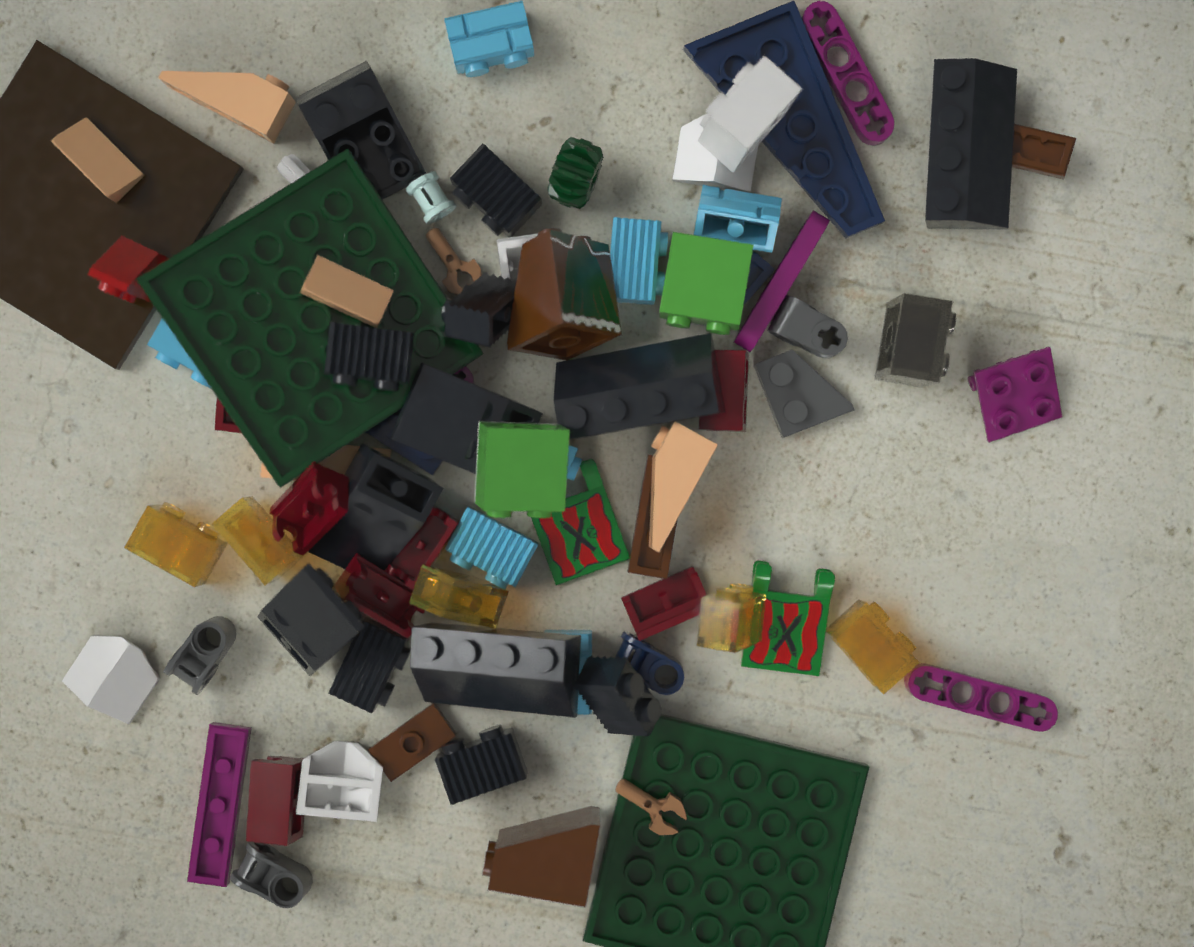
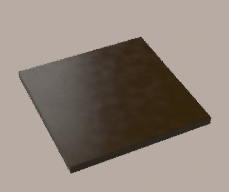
M36 40L0 98V299L114 369L120 370L157 309L151 301L148 302L137 297L133 304L98 289L101 281L88 275L90 268L121 236L154 250L167 258H171L202 238L244 168ZM86 117L145 175L117 203L107 198L51 142L58 134Z

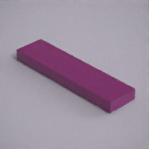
M216 722L209 724L187 882L227 887L230 884L252 727Z

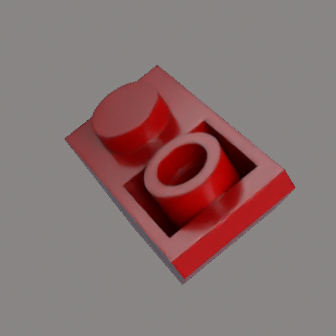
M121 236L90 268L88 275L101 281L98 289L117 298L124 299L133 304L137 297L150 302V299L136 279L169 258Z

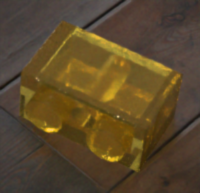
M253 496L242 497L216 519L212 525L266 586L276 582L305 556L293 551L292 541L286 534H284V537L279 542H276L272 534L273 519Z
M164 502L162 506L148 505L124 548L193 587L204 585L228 544L218 538L220 531L200 521L197 526L183 518L186 513L170 503Z
M422 564L409 603L444 619L496 629L509 591L475 576Z
M730 584L729 588H716V593L701 597L697 646L737 653L761 642L766 594L753 592L754 587L751 585Z
M859 599L826 628V633L874 688L885 694L920 663L912 654L916 647L901 631L896 635L885 624L890 618L876 602L868 605L867 602Z

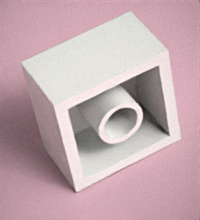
M765 55L755 66L748 62L733 80V86L726 95L721 92L705 111L707 114L699 124L703 127V130L697 141L732 173L735 172L785 116L802 90Z

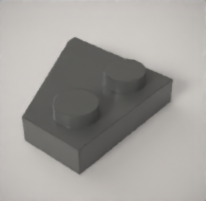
M793 350L754 364L781 438L854 411L853 405Z

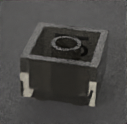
M903 293L887 302L874 380L915 387L939 383L940 377H945L949 366V353H945L947 337L952 336L956 324V313L951 312L953 301Z

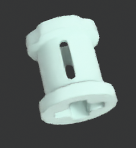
M436 171L420 176L405 189L409 196H414L425 214L423 219L427 225L444 218L457 207L453 200L447 199L437 182L439 176Z

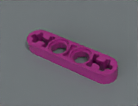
M814 2L806 8L802 20L827 81L861 142L871 146L882 144L894 130L895 122L893 115L837 10L828 2ZM814 13L819 18L827 17L828 21L824 29L828 37L834 32L837 34L836 37L830 38L823 46L819 43L825 37L822 28L819 25L814 27L810 25L814 18ZM837 46L845 49L848 54L847 64L840 67L832 65L827 58V51L830 48ZM853 81L862 83L867 90L866 98L859 102L851 100L846 94L847 84ZM870 102H873L875 105L869 110L872 119L875 122L881 120L884 123V126L880 129L881 135H878L876 131H867L866 126L870 123V118L866 111L860 116L856 112L864 109Z
M814 210L810 213L733 343L748 352L753 350L830 222L829 219Z
M924 663L911 666L904 676L906 690L915 698L928 703L1039 732L1052 728L1058 719V710L1054 702L1038 693ZM925 672H928L927 677L943 684L942 698H938L941 691L936 688L927 686L924 687L923 692H920V687L914 683L915 678L923 677ZM961 681L968 682L972 689L970 698L963 703L955 702L951 695L953 686ZM997 692H1005L1009 697V706L1001 713H994L990 708V699ZM1039 702H1041L1040 708L1046 710V714L1044 717H1037L1036 722H1034L1033 716L1018 710L1020 703L1024 706L1037 708Z

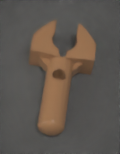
M433 228L427 232L426 239L448 269L447 277L442 280V283L449 293L457 296L463 290L458 284L459 275L457 272L461 271L463 274H469L472 280L476 281L482 276V270L475 259H472L470 262L460 260L439 228Z
M621 779L617 783L615 791L650 814L651 822L649 829L658 835L678 833L677 827L662 819L660 810L663 812L674 811L678 816L687 820L681 799L673 793L669 792L666 798L656 799L626 779Z

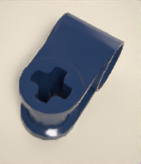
M623 631L621 635L623 642L615 658L619 656L620 659L624 657L628 659L632 650L635 649L630 664L642 676L647 688L663 695H671L679 691L684 682V671L681 663L675 657L655 648L645 640L639 641L637 636ZM662 665L673 666L678 673L676 680L668 685L660 684L655 678V671L658 667Z

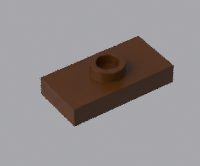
M1014 124L1012 168L1064 180L1076 138Z
M432 703L375 743L368 751L383 766V772L392 782L442 745L456 737L457 733L436 703Z

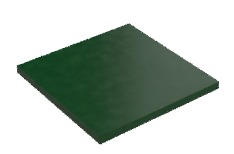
M349 149L344 150L136 279L279 488L300 476L313 461L316 463L321 462L400 410L404 405L421 362L453 375L484 354L477 344L445 336V322L442 321L441 313L443 305L448 298ZM318 255L393 290V294L377 328L414 333L409 383L407 385L399 384L398 391L374 389V381L359 379L357 386L332 384L333 376L324 375L328 330L331 322L375 327L301 293L304 282Z
M661 714L650 736L632 735L622 779H626L656 799L666 798L669 792L678 796L684 806L687 820L678 816L674 811L663 812L660 810L662 819L677 827L678 833L658 835L649 829L651 817L647 811L620 794L617 795L582 937L583 942L603 947H826L869 766L865 763Z

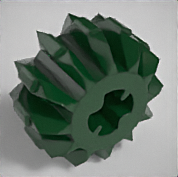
M570 137L562 144L549 178L547 190L551 199L569 208L572 206L581 209L586 205L592 191H594L599 172L602 168L601 164L604 157L600 147L593 145V142L574 137Z

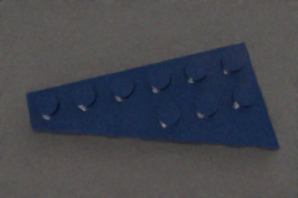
M794 0L684 45L683 51L714 87L725 95L733 86V80L748 62L755 66L765 55L802 90L785 116L762 140L764 145L845 238L885 222Z

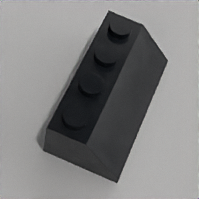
M977 58L934 59L925 214L927 229L1008 230L1017 86L1016 68Z
M712 333L556 362L553 401L557 424L570 430L569 440L726 413Z
M431 622L412 627L410 668L425 702L575 718L577 717L578 690H575V683L579 676L581 635Z

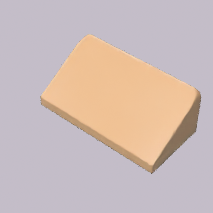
M87 117L61 132L51 141L107 198L115 203L145 176Z
M318 255L304 282L301 293L377 328L393 294V290Z

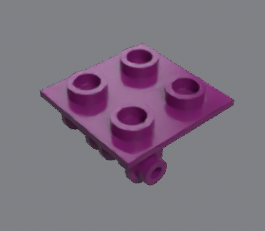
M1051 347L1037 351L1032 350L1028 354L1017 358H1009L1005 362L1000 361L996 365L981 370H974V375L968 377L971 390H977L988 442L1062 418Z

